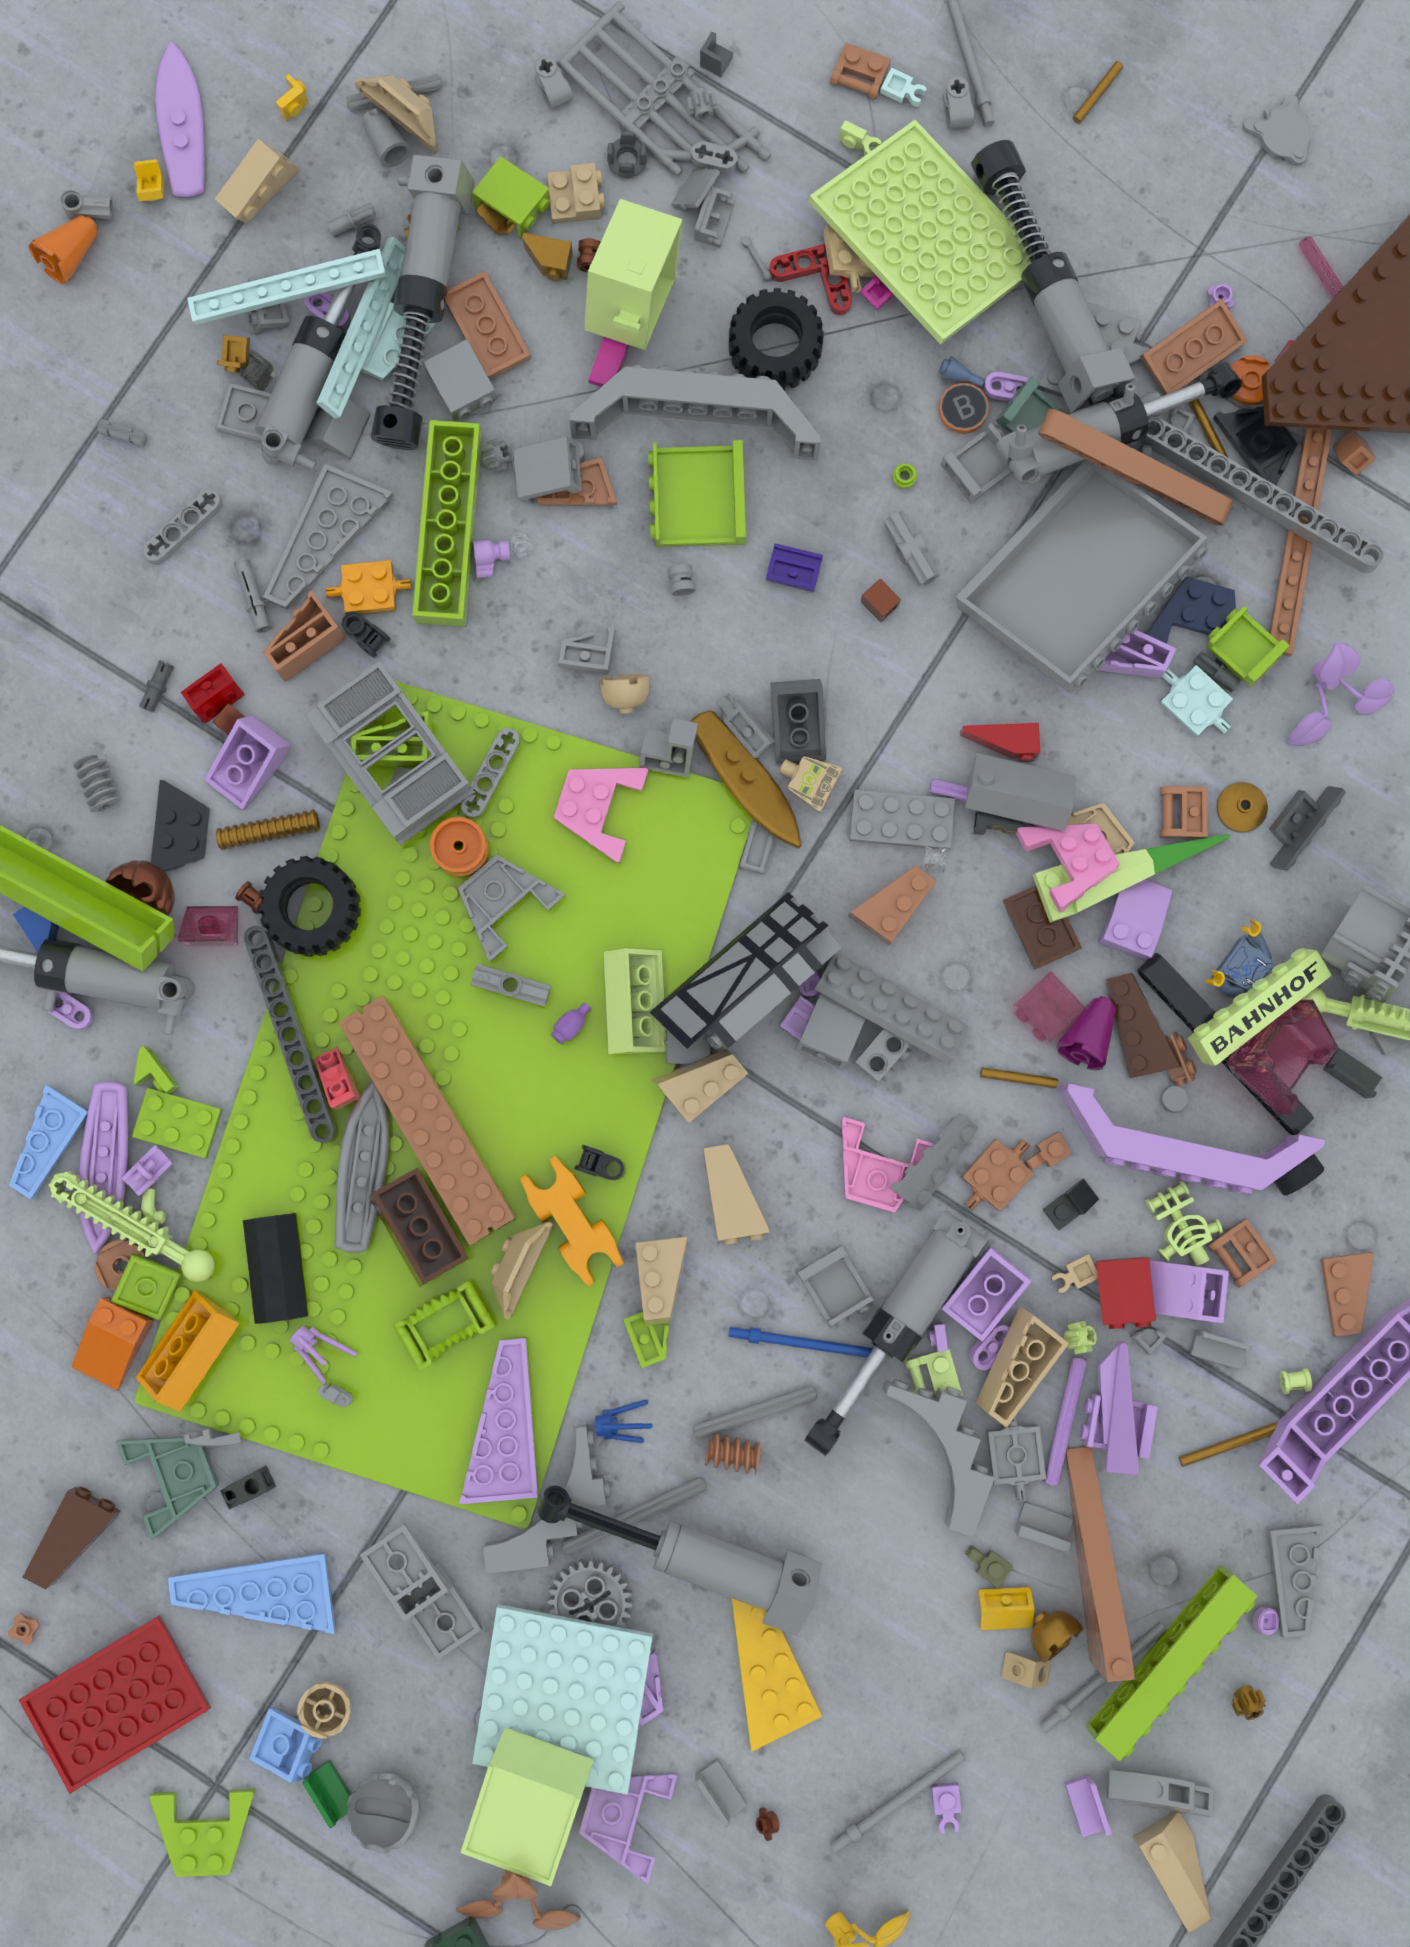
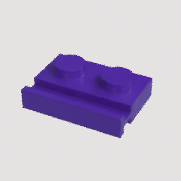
M775 543L766 580L814 592L823 555Z

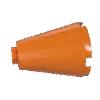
M80 215L32 240L28 245L29 252L37 264L41 261L47 267L43 271L48 276L64 284L71 279L98 236L96 230L98 227L90 217Z

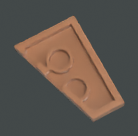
M1374 1252L1320 1259L1332 1335L1335 1337L1360 1334L1362 1332Z

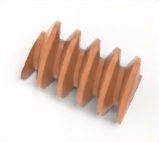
M716 1433L712 1440L709 1439L704 1465L707 1466L710 1460L713 1459L714 1467L717 1468L721 1461H723L725 1470H728L731 1463H733L735 1472H738L741 1466H744L745 1474H748L751 1468H754L756 1476L761 1453L760 1443L756 1442L753 1448H751L750 1441L746 1440L743 1446H741L740 1439L736 1437L734 1442L730 1444V1438L727 1435L720 1442L719 1434Z

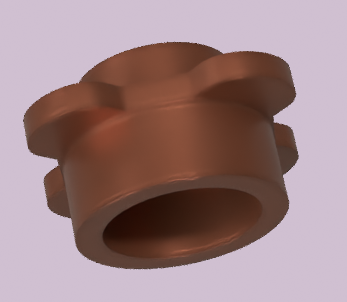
M762 1807L759 1809L760 1815L756 1819V1828L760 1834L764 1835L766 1841H771L772 1834L779 1831V1820L775 1812H767V1809Z

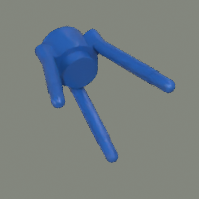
M648 1400L635 1402L612 1410H603V1415L595 1416L596 1436H604V1439L643 1443V1438L616 1433H618V1430L651 1429L653 1427L651 1423L618 1424L617 1417L612 1416L647 1405Z

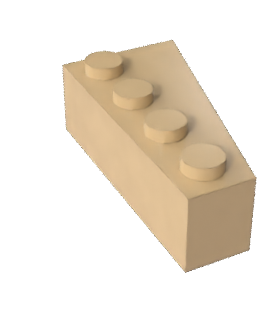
M1019 1306L975 1404L1007 1428L1069 1343L1036 1316Z

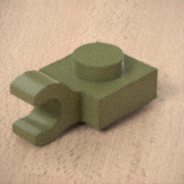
M970 1545L965 1553L969 1559L979 1565L976 1572L997 1588L1000 1587L1013 1568L1009 1562L992 1550H989L985 1556Z

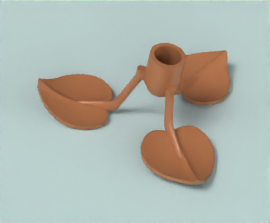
M505 1870V1876H502V1884L492 1891V1897L496 1899L495 1901L481 1900L456 1908V1912L468 1917L488 1919L496 1917L503 1912V1908L499 1906L502 1901L530 1900L534 1916L537 1918L533 1920V1925L539 1929L559 1930L569 1927L581 1919V1914L577 1916L566 1911L540 1913L535 1902L538 1892L530 1885V1878Z

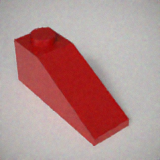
M1039 723L966 725L960 730L961 737L1011 759L1019 758V762L1034 761V758H1037L1041 753Z

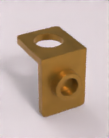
M483 202L475 210L497 235H508L516 226L515 223Z

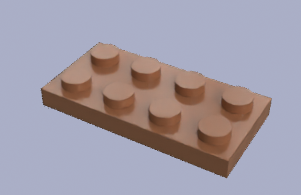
M485 271L448 289L446 305L465 340H468L489 380L531 359L530 352Z
M1220 299L1140 355V358L1163 395H1167L1180 390L1248 340L1223 299Z

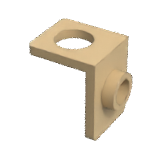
M1006 1652L1002 1678L1031 1689L1046 1687L1051 1660H1047L1044 1663L1042 1660L1034 1661L1011 1652ZM1043 1667L1042 1678L1038 1680L1039 1671Z

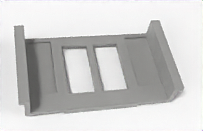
M380 661L305 714L306 718L400 846L475 793L469 782ZM396 705L411 727L361 762L346 740ZM417 734L432 756L382 791L367 769Z

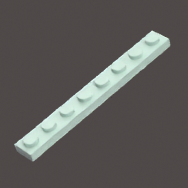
M395 237L388 238L382 250L387 276L368 282L316 404L333 418H339L342 415L398 284L405 247Z
M380 249L196 295L187 299L192 322L198 325L386 277L387 274L382 252Z

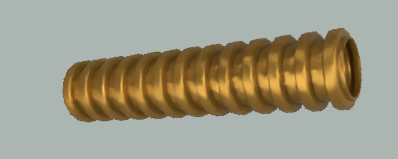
M312 809L310 813L303 811L302 814L295 813V816L287 814V817L281 815L279 819L272 817L271 820L266 818L263 822L256 820L254 824L251 821L248 822V825L241 823L240 826L235 824L232 828L225 826L223 830L222 828H217L216 840L221 850H225L226 847L232 849L234 845L237 847H241L242 844L247 846L249 842H252V844H256L257 841L263 843L265 839L272 841L273 838L280 839V836L287 838L290 834L293 837L296 833L303 835L304 832L311 833V830L318 832L320 822L317 812Z

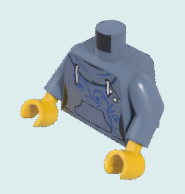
M1249 919L1251 922L1250 929L1246 926L1241 927V931L1248 934V937L1246 935L1240 937L1218 968L1210 970L1213 973L1211 976L1213 980H1205L1206 984L1213 985L1225 996H1238L1248 992L1253 988L1252 985L1257 980L1266 978L1274 967V963L1271 961L1272 955L1261 934V924L1253 919Z

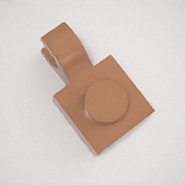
M1056 1132L1035 1145L1039 1152L1024 1162L1030 1170L1044 1162L1047 1163L1048 1167H1052L1071 1155L1072 1152L1060 1132Z

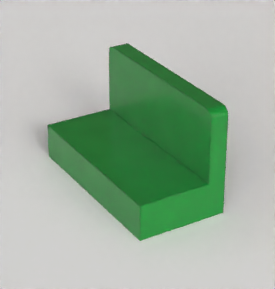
M328 1760L310 1772L302 1783L331 1829L339 1819L347 1814V1801L351 1793L332 1761Z

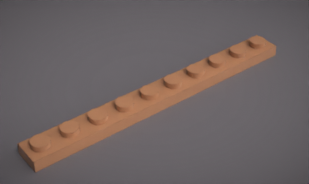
M1305 428L1293 496L1318 510L1332 429ZM1303 516L1298 517V520H1299L1301 523H1303V524H1308V523H1309V521H1308V519H1307L1306 517H1303ZM1288 529L1269 633L1279 642L1283 639L1290 645L1283 655L1290 657L1294 651L1312 543Z

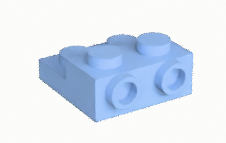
M275 1707L269 1708L249 1760L290 1783L301 1781L309 1775L312 1769V1764L309 1762L312 1753L319 1749L322 1739L312 1737L301 1727L299 1718L295 1719Z

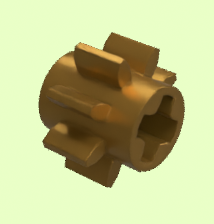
M1248 1685L1234 1692L1235 1698L1232 1699V1706L1237 1716L1243 1714L1246 1720H1253L1264 1713L1263 1707L1266 1706L1264 1703L1266 1699L1260 1689L1254 1691L1252 1686Z

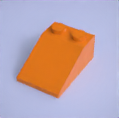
M111 1297L100 1298L88 1321L72 1368L115 1390H119L154 1319L112 1303Z

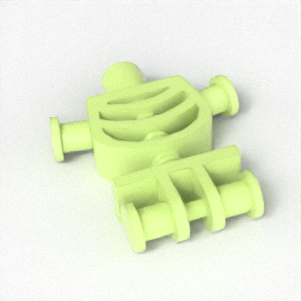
M1181 1180L1176 1187H1167V1194L1163 1195L1161 1192L1156 1193L1157 1197L1151 1200L1146 1199L1145 1203L1151 1213H1155V1209L1160 1206L1164 1209L1153 1215L1154 1220H1160L1169 1214L1174 1219L1164 1231V1238L1168 1246L1163 1250H1158L1161 1257L1168 1263L1170 1261L1169 1258L1175 1253L1177 1256H1184L1189 1253L1195 1265L1199 1266L1210 1260L1203 1245L1212 1241L1211 1234L1217 1232L1222 1234L1223 1230L1218 1219H1214V1223L1207 1224L1206 1220L1200 1215H1182L1180 1209L1194 1202L1193 1197H1187L1181 1201L1178 1199L1183 1194H1189L1187 1186ZM1170 1198L1174 1204L1172 1206H1169L1167 1202ZM1194 1219L1199 1225H1188L1186 1220ZM1176 1226H1178L1179 1231H1177L1172 1237V1231ZM1201 1229L1202 1233L1193 1234L1191 1230ZM1183 1236L1184 1239L1178 1245H1176L1179 1239Z

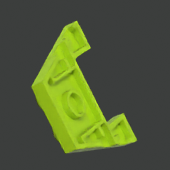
M235 1789L229 1792L230 1818L177 1820L176 1792H158L150 1795V1802L176 1877L230 1875L242 1839L245 1823L249 1816L252 1800L255 1796V1789Z

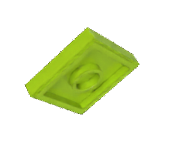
M132 1253L111 1298V1302L160 1321L181 1276V1271Z

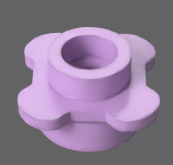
M1220 284L1216 287L1211 286L1208 289L1207 293L1211 299L1209 306L1220 300L1219 295L1223 296V301L1228 309L1233 306L1234 300L1231 299L1233 292L1230 285Z

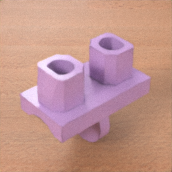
M154 1145L121 1179L138 1196H142L174 1163L157 1145Z

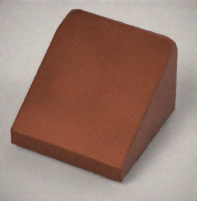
M228 703L214 719L213 723L229 735L237 719L244 718L245 716Z

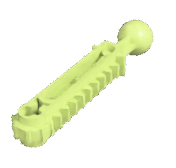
M1316 987L1295 1004L1297 1011L1306 1017H1315L1323 1012L1347 1017L1346 1025L1351 1026L1353 1030L1359 1028L1410 1040V1009L1365 999V995L1360 997L1353 996L1351 1003L1327 998L1325 992L1319 987Z
M65 1171L64 1173L54 1175L49 1184L52 1193L51 1197H55L59 1203L67 1201V1208L77 1207L76 1213L85 1212L86 1219L94 1217V1224L102 1222V1229L112 1228L111 1234L120 1233L121 1240L129 1238V1245L137 1243L138 1251L146 1249V1257L154 1254H164L181 1265L183 1275L190 1281L203 1282L213 1274L215 1268L213 1257L207 1251L201 1249L188 1251L171 1241L173 1237L168 1234L169 1227L159 1229V1222L151 1224L149 1216L142 1219L140 1211L132 1213V1206L124 1208L123 1201L114 1202L115 1196L106 1197L105 1190L97 1192V1185L89 1187V1181H80V1175L78 1174L75 1175L71 1171Z

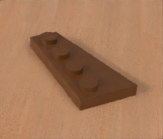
M1133 973L1106 979L1111 1001L1116 1008L1115 1018L1129 1077L1134 1078L1182 1067L1178 1059H1176L1170 1043L1164 1036L1158 1020L1152 1013L1148 1001Z

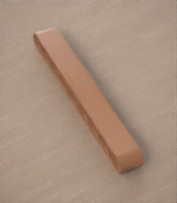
M1048 409L1038 432L1041 437L1213 524L1224 526L1234 503L1232 499L1061 411Z

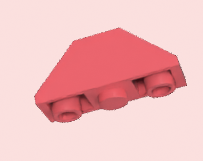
M338 1047L315 1058L326 1097L332 1109L338 1110L361 1098L356 1082Z

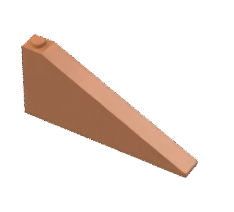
M1067 1448L1066 1463L1089 1661L1107 1682L1135 1680L1130 1642L1092 1448Z

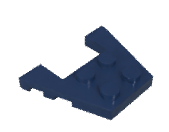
M1186 577L1146 635L1167 644L1172 625L1209 635L1217 626L1222 628L1227 623L1226 617L1236 608L1235 590ZM1216 657L1215 662H1217L1219 665L1222 664L1223 662H1221Z

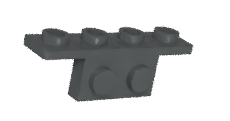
M1328 786L1316 802L1305 791L1298 790L1269 828L1284 844L1270 863L1273 868L1287 871L1296 863L1298 856L1311 843L1313 836L1325 824L1326 819L1334 808L1340 804L1341 799L1346 794L1343 788Z

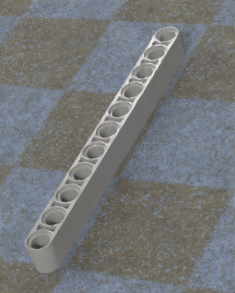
M1148 418V429H1155L1158 434L1150 435L1147 433L1146 437L1140 439L1142 444H1151L1152 450L1360 572H1373L1383 560L1384 552L1376 543L1161 418ZM1175 441L1179 444V447L1173 448L1169 446L1168 442ZM1195 453L1198 454L1201 459L1193 460L1192 458H1190L1189 455ZM1218 466L1223 472L1216 473L1212 471L1211 467ZM1233 479H1241L1244 485H1236ZM1261 491L1266 497L1258 498L1254 492ZM1276 504L1285 505L1287 507V511L1279 510L1276 507ZM1300 516L1306 517V518L1308 519L1309 523H1308V524H1303V523H1301V522L1298 520V517H1300ZM1321 529H1326V530H1328V531L1330 532L1331 536H1330V537H1325V536H1323V535L1321 534L1320 530H1321ZM1342 542H1349L1353 549H1345ZM1364 555H1371L1375 562L1370 563L1366 561Z

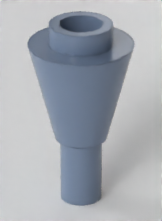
M950 356L949 360L945 358L939 369V373L942 374L941 379L967 382L978 388H981L985 381L984 378L971 373L969 369L953 356Z

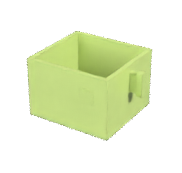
M623 199L619 200L588 270L584 330L646 350L676 279L683 219Z
M505 1727L488 1766L460 1853L552 1886L594 1759Z

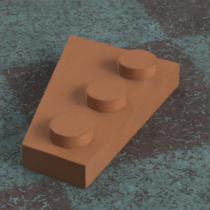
M602 457L580 463L582 492L573 494L564 490L536 497L538 504L617 506Z

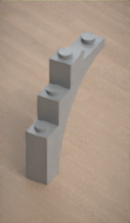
M894 1379L893 1382L886 1380L882 1389L884 1393L906 1404L921 1415L932 1427L941 1442L950 1475V1500L944 1521L950 1530L974 1537L994 1481V1476L988 1471L989 1467L974 1462V1465H972L981 1440L975 1433V1429L960 1424V1427H958L967 1400L961 1395L960 1390L947 1386L946 1390L938 1387L934 1397V1393L927 1389L919 1387L918 1391L908 1388L909 1384L902 1380Z
M588 1424L577 1425L576 1452L573 1469L565 1487L569 1497L572 1498L571 1503L584 1508L606 1505V1498L611 1497L609 1481H604V1475L593 1476V1473L597 1472L596 1456L591 1457L590 1446L595 1444L593 1430H588ZM565 1518V1521L560 1520L557 1523H547L539 1519L527 1529L506 1539L485 1543L483 1552L486 1574L548 1567L551 1562L550 1559L555 1557L553 1542H548V1539L577 1536L578 1528H583V1523L569 1518Z

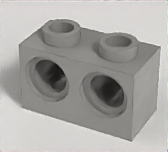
M883 1028L854 1064L876 1083L881 1079L886 1082L895 1071L892 1068L895 1062L899 1060L902 1063L911 1053V1050L908 1048L911 1043ZM894 1038L899 1042L900 1047L897 1052H891L887 1049L886 1042L888 1039ZM875 1057L883 1062V1068L878 1072L873 1071L869 1064L870 1060Z

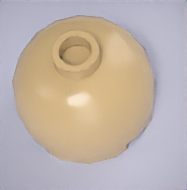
M622 674L619 677H614V680H612L611 676L599 678L601 697L610 707L618 708L619 713H633L634 707L641 706L649 696L650 677L649 675L645 676V674Z
M325 1681L314 1684L306 1690L299 1700L297 1715H299L301 1727L312 1737L320 1739L337 1735L344 1729L350 1719L352 1711L351 1698L346 1689L338 1683Z

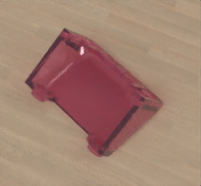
M1300 1000L1235 1050L1229 1057L1227 1064L1232 1073L1276 1113L1288 1115L1293 1114L1299 1105L1297 1095L1290 1092L1310 1064L1322 1065L1329 1062L1339 1047L1314 1000Z

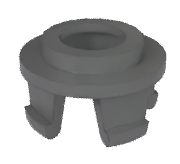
M623 131L621 132L620 139L613 143H608L607 161L610 169L616 175L626 178L634 177L644 170L647 164L646 145L636 140L633 132ZM630 152L635 155L636 163L634 165L632 163L619 164L620 155Z

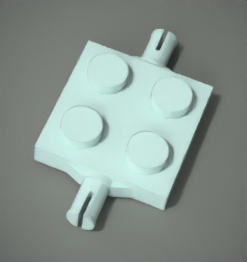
M1197 665L1180 679L1168 668L1161 677L1169 682L1172 687L1169 694L1160 704L1196 737L1212 724L1225 734L1231 725L1220 716L1233 698Z

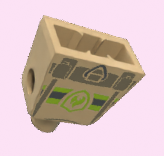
M803 756L799 765L785 759L779 773L791 778L787 787L789 790L822 813L843 769Z

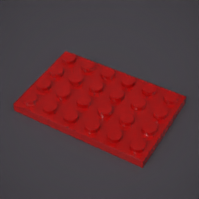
M160 1615L19 1699L69 1794L211 1708Z

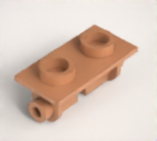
M1177 1032L1170 1034V1040L1167 1035L1165 1037L1182 1067L1170 1069L1168 1072L1172 1082L1180 1086L1187 1083L1185 1078H1188L1189 1082L1195 1080L1194 1074H1197L1194 1062L1191 1059L1188 1060L1185 1050H1187V1045L1184 1038L1178 1036Z

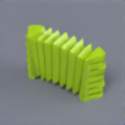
M471 1281L457 1287V1291L449 1290V1295L444 1292L441 1293L440 1299L435 1296L432 1297L431 1303L424 1302L423 1308L416 1307V1314H408L409 1320L404 1319L393 1325L418 1371L434 1363L435 1357H441V1352L445 1353L447 1347L451 1349L454 1342L460 1343L461 1339L466 1341L468 1336L473 1338L475 1332L483 1334L496 1326L490 1316V1312L487 1311Z

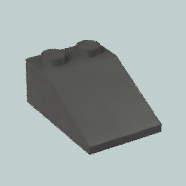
M821 680L770 682L776 764L783 763L785 759L791 762H800L803 756L815 760H826L824 702Z

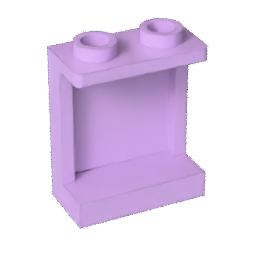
M1091 1392V1397L1087 1398L1085 1402L1084 1412L1087 1414L1086 1424L1081 1426L1080 1439L1083 1440V1445L1086 1447L1107 1450L1108 1444L1101 1442V1395ZM1133 1401L1137 1456L1149 1459L1158 1407L1149 1403Z

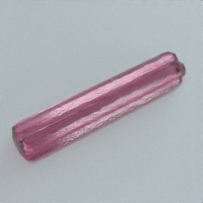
M1307 236L1301 240L1299 247L1333 299L1343 285L1313 237Z

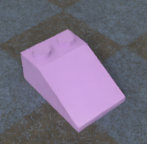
M253 715L237 719L204 781L244 810L281 765L291 744Z
M1143 880L1117 893L1098 943L1144 961L1152 958L1161 934L1173 890L1148 880Z
M989 1244L941 1309L983 1342L1032 1281L1030 1276Z

